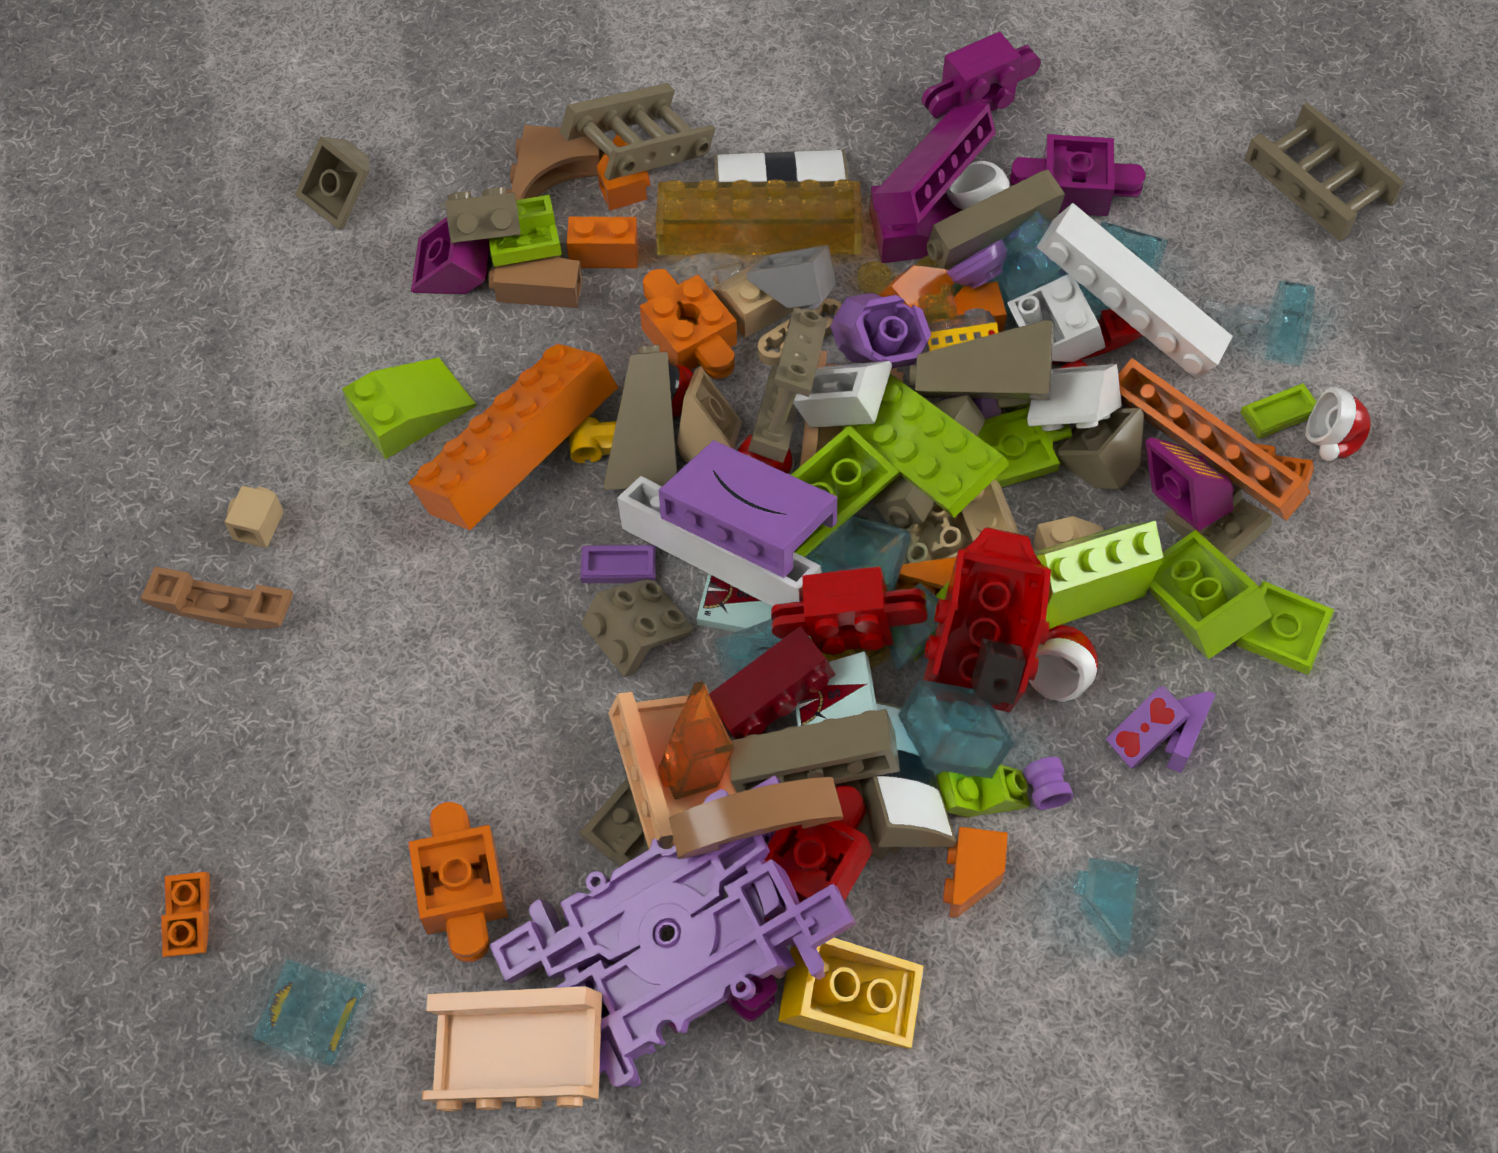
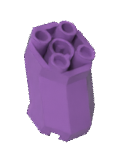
M874 293L846 297L830 325L838 350L843 352L848 360L854 363L890 361L892 364L891 369L915 364L917 354H921L931 336V332L922 309L915 305L910 308L903 304L904 299L897 295L881 297Z

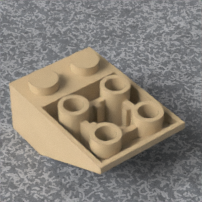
M995 479L955 518L935 503L923 523L891 528L904 564L956 557L958 550L969 546L985 527L1019 534L1001 486Z

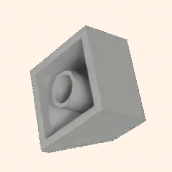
M828 245L763 255L746 272L748 281L787 308L799 307L801 310L816 309L820 307V303L828 297V294L837 285Z

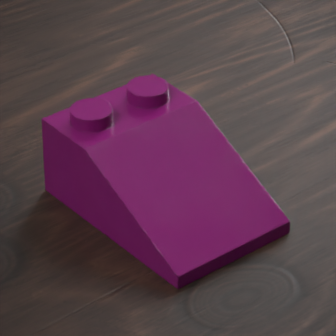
M880 185L871 186L869 213L881 264L930 258L927 251V242L929 241L933 225L961 211L960 208L953 205L945 192L919 223L881 226L879 215L873 206V193Z

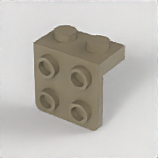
M505 187L484 189V191H481L482 196L471 197V191L447 195L448 200L441 203V210H446L450 242L456 243L520 235L515 192L506 193Z
M650 579L597 592L581 622L624 677L632 675L638 670L650 648L688 637L693 631L692 624L662 590L661 586L656 581Z

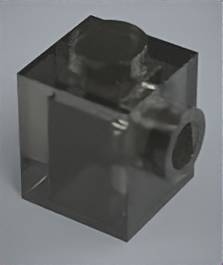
M982 639L971 678L972 688L976 697L992 705H999L1001 702L1014 704L1026 664L1021 646Z

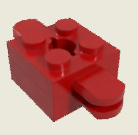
M881 566L802 575L803 601L775 604L771 608L772 634L775 637L783 639L801 626L806 634L811 636L813 643L821 653L824 652L830 655L860 648L878 650L883 646L894 645V626L921 624L927 620L926 594L918 588L887 591Z
M836 787L843 819L802 829L800 824L776 830L767 845L770 852L767 854L768 856L765 858V861L768 862L772 859L786 871L799 903L831 884L837 886L845 901L873 852L866 834L857 830L867 812V807L860 793L853 787Z

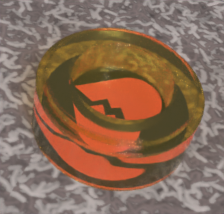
M867 262L858 270L857 284L865 293L879 294L891 283V271L888 266L881 262Z

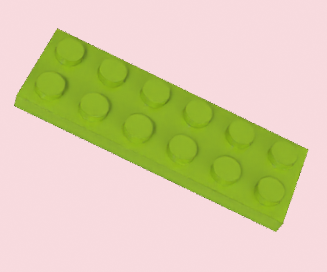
M892 374L889 375L875 424L850 425L890 462L904 479L954 518L1009 466L1008 461L1001 453ZM849 425L838 426V427H840L842 430H844V429H845L847 426H849Z

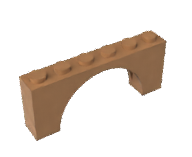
M524 125L522 138H517L515 153L516 158H518L517 164L512 163L510 170L512 189H507L506 193L515 192L516 200L538 197L549 188L561 182L580 177L598 176L597 165L605 153L588 136L566 140L560 134L561 127ZM553 256L496 266L495 269H490L489 288L494 289L497 302L578 308L582 286L580 261Z

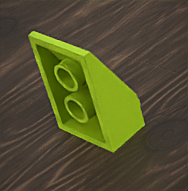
M439 357L375 370L342 388L349 412L385 459L476 407V403Z
M1194 530L1163 552L1164 558L1148 589L1188 640L1207 659L1212 658L1272 617L1260 586L1197 530Z

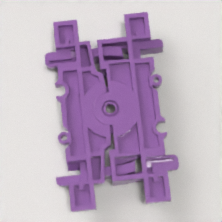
M774 775L754 788L781 782ZM723 789L717 790L706 797L704 803L728 796L729 794ZM764 834L720 844V850L681 860L678 859L675 845L670 849H664L660 841L653 839L648 851L614 870L610 879L599 871L591 872L586 878V886L592 891L591 893L577 892L560 902L564 910L563 915L569 926L562 928L552 905L542 899H538L529 907V913L534 922H526L489 945L504 980L512 984L539 967L544 966L548 977L553 979L558 977L565 978V982L554 988L586 986L601 992L603 1002L601 1010L599 1075L606 1072L610 1083L615 1087L627 1085L635 1088L641 1084V1080L633 1060L645 1053L652 1054L656 1052L653 1043L665 1046L666 1042L661 1035L664 1025L674 1022L677 1031L685 1034L689 1022L727 1001L730 990L735 997L741 1000L751 999L756 992V987L749 978L755 976L764 979L772 974L780 979L785 976V971L796 965L787 948L788 945L797 947L811 976L820 980L825 977L824 962L816 948L855 926L857 923L840 891L834 884L829 885L799 903L786 871L772 859L768 862L765 861L770 850L762 837ZM724 888H725V890H726V892H727V894H728V896H729V897H727V898H725V899H723V898H724ZM672 926L675 931L674 937L670 941H663L661 937L663 929ZM611 962H617V963H615V964H613V965L607 964V963H611ZM745 984L746 989L743 992H741L740 988L742 985Z

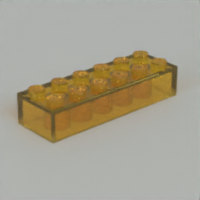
M775 179L770 181L737 180L735 182H716L713 180H703L701 182H681L679 180L658 182L656 208L657 255H769L824 245L829 246L830 254H861L863 219L860 181H850L847 179L837 181H816L812 179L782 181Z

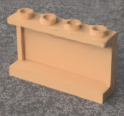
M706 684L697 685L691 695L641 702L635 701L633 692L619 693L608 712L648 849H650L653 839L660 841L664 849H670L675 845L669 817L703 804L706 797L717 790L723 789L729 795L737 793L731 782L728 738L725 731L720 729L717 713L705 698L709 694Z
M582 986L427 994L426 1011L438 1015L433 1090L422 1091V1100L437 1103V1111L455 1112L462 1111L463 1103H476L477 1110H502V1102H516V1108L541 1109L542 1101H556V1107L581 1108L583 1107V1100L599 1099L602 993Z

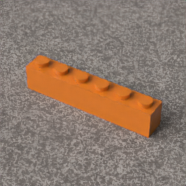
M1133 358L1130 359L1118 374L1121 403L1128 408H1141L1146 421L1179 445L1185 446L1196 456H1202L1211 468L1220 474L1226 475L1233 484L1283 520L1287 521L1310 494L1305 479Z

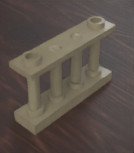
M668 83L569 104L566 107L560 134L566 140L588 136L609 157L604 177L607 180H612L702 157L708 153L711 147V141L716 128L713 125L692 129L670 109L675 90ZM662 118L677 133L668 135L653 120ZM638 124L653 139L643 141L628 126ZM613 130L628 145L617 147L603 132Z
M1308 102L1302 105L1294 130L1274 143L1261 133L1250 141L1244 160L1339 241L1350 234L1358 215L1356 212L1378 197H1381L1390 206L1393 205L1404 184V181L1394 172L1384 166ZM1305 137H1308L1320 148L1298 163L1284 153V151ZM1331 156L1344 168L1320 183L1308 171ZM1354 176L1369 187L1347 203H1343L1332 193V191Z
M793 308L778 367L772 366L769 372L748 449L750 452L781 463L784 462L788 452L798 410L793 402L797 393L809 397L811 394L828 321L827 318L821 317L820 314L813 310Z

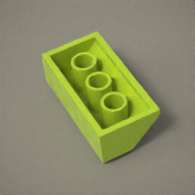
M850 425L791 474V476L837 496V523L832 528L821 524L794 551L803 557L808 555L900 475L899 471Z
M1156 521L1123 524L1034 551L1041 564L1051 569L1046 615L1049 629L1145 597L1164 558Z

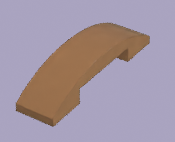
M154 567L140 599L146 604L179 616L235 628L270 629L281 627L294 593L292 590L258 584L255 590L197 581L191 577L189 572Z
M820 777L777 783L724 796L669 817L677 856L681 860L720 850V844L800 824L802 829L840 820L843 819V814L833 777Z

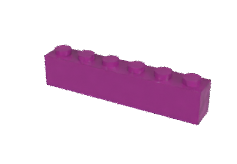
M989 103L953 106L873 193V206L879 215L881 226L916 224L924 218L996 134Z

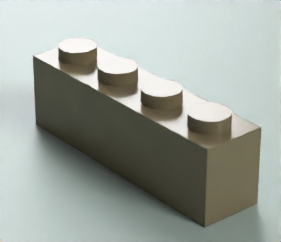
M887 709L869 710L858 715L838 719L830 718L819 723L799 727L792 726L780 731L760 735L753 734L729 741L731 782L737 793L750 790L774 775L781 783L810 778L833 777L834 784L900 771L895 730Z

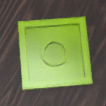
M1262 581L1260 588L1272 617L1238 639L1236 646L1309 675L1335 609Z

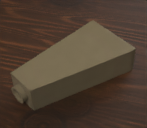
M1049 170L1041 171L934 224L929 241L927 242L928 254L933 261H936L940 269L949 270L1001 239L1005 243L1007 253L1038 244L1053 219L1058 216L1065 193Z
M1052 320L1040 321L917 354V365L910 366V387H915V391L922 397L954 398L969 394L971 398L1050 400L1053 348Z
M659 345L638 346V354L630 355L604 480L605 490L627 489L640 476L663 486L677 474L668 353L660 352Z
M969 394L932 402L933 405L976 436L984 425L985 418ZM901 475L878 493L874 502L875 507L891 528L923 523L935 502Z

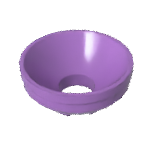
M1002 239L998 240L947 271L948 276L954 283L970 286L972 289L993 279L1003 272L1002 268L1007 255L1004 241Z

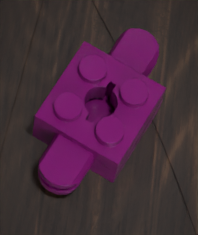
M999 31L945 55L942 82L926 89L921 99L922 104L935 119L946 115L953 106L989 103L991 111L998 108L1004 109L1015 99L1017 82L1035 75L1040 68L1041 59L1028 44L1015 49Z
M1047 134L1043 158L1017 157L1012 163L1009 181L1010 185L1013 186L1041 171L1049 170L1065 193L1059 213H1062L1074 203L1087 215L1108 216L1113 196L1137 198L1142 192L1146 174L1139 164L1114 163V138Z

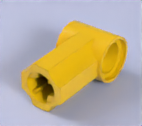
M587 417L569 435L571 459L576 463H585V460L589 459L590 462H596L602 458V455L610 454L617 421L600 423L596 418Z

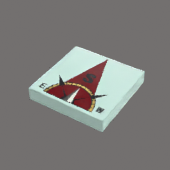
M708 573L697 615V625L770 639L772 634L771 608L773 606Z
M865 651L829 662L836 675L829 680L825 688L819 692L811 693L797 704L796 716L798 727L819 723L830 718L838 719L858 715L869 710L877 711L870 663Z

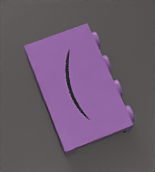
M714 440L658 490L662 519L783 578L793 570V552L821 524L832 528L837 523V496Z

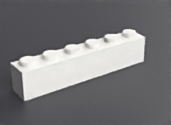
M1074 203L1053 219L1037 246L1050 260L1070 274L1078 283L1093 293L1106 306L1116 312L1130 326L1139 331L1195 379L1219 364L1233 337Z
M642 476L617 497L622 529L771 606L803 601L802 575L822 573L821 565L793 552V570L783 578L662 519L658 491L662 486Z

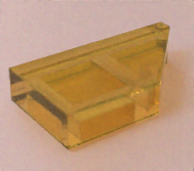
M943 284L940 287L941 292L936 295L927 293L918 299V306L923 310L927 323L958 319L957 306L950 284Z

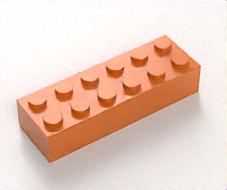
M556 344L548 348L536 364L523 371L519 375L518 380L507 391L496 396L494 403L482 414L474 417L460 435L448 441L444 445L443 450L431 462L421 466L417 475L408 484L429 514L471 530L619 387L600 354Z

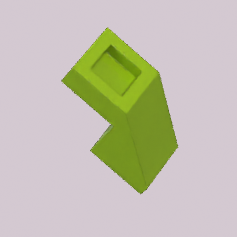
M995 764L975 775L951 769L936 775L948 813L964 817H974L1030 807L1027 795L1028 785L1021 770Z

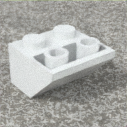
M1070 274L1007 303L1018 327L1044 320H1052V361L1075 362L1106 347L1100 325L1077 281Z
M890 361L817 368L810 396L806 397L797 393L793 404L810 428L875 424L892 364Z
M1117 364L1052 369L1050 400H1031L1027 418L1028 426L1041 425L1043 431L1063 428V424L1076 423V428H1090L1097 426L1099 420L1110 418V413L1122 406Z

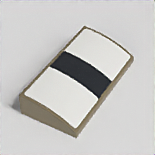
M844 149L714 154L716 208L849 203L850 186Z
M876 701L877 710L887 709L894 727L900 767L899 772L859 779L877 847H954L956 840L917 715L904 708Z

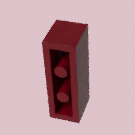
M799 626L705 696V698L735 739H741L748 735L762 734L769 724L779 717L790 714L797 707V704L808 695L825 688L829 680L836 674L825 656L802 627Z

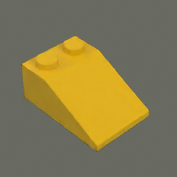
M832 938L816 948L824 962L825 977L818 980L811 976L797 947L791 946L790 954L796 965L786 972L778 1017L779 1022L819 1033L908 1049L912 1048L923 965Z

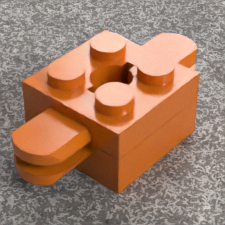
M655 269L646 274L643 279L644 297L648 301L640 305L642 330L654 345L660 346V352H667L670 361L676 365L685 366L689 370L700 365L712 379H723L732 374L735 369V352L731 347L737 345V320L703 279L697 274L678 284L665 269Z
M444 802L431 811L429 821L432 837L408 842L419 918L427 935L443 931L447 932L449 948L457 960L465 963L475 962L483 958L489 949V935L486 922L508 917L496 842L490 825L471 828L468 814L461 804Z

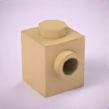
M241 486L237 497L233 498L229 503L225 524L233 540L267 548L284 511L277 495L271 490L264 487L254 489Z

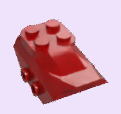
M985 527L969 546L958 550L945 599L939 598L936 605L934 622H938L935 636L929 635L926 642L924 657L929 660L919 694L1009 713L1024 695L1028 680L1033 681L1038 671L1039 659L1035 657L1039 644H1045L1049 633V622L1046 621L1051 569L1042 565L1035 555L1030 537Z

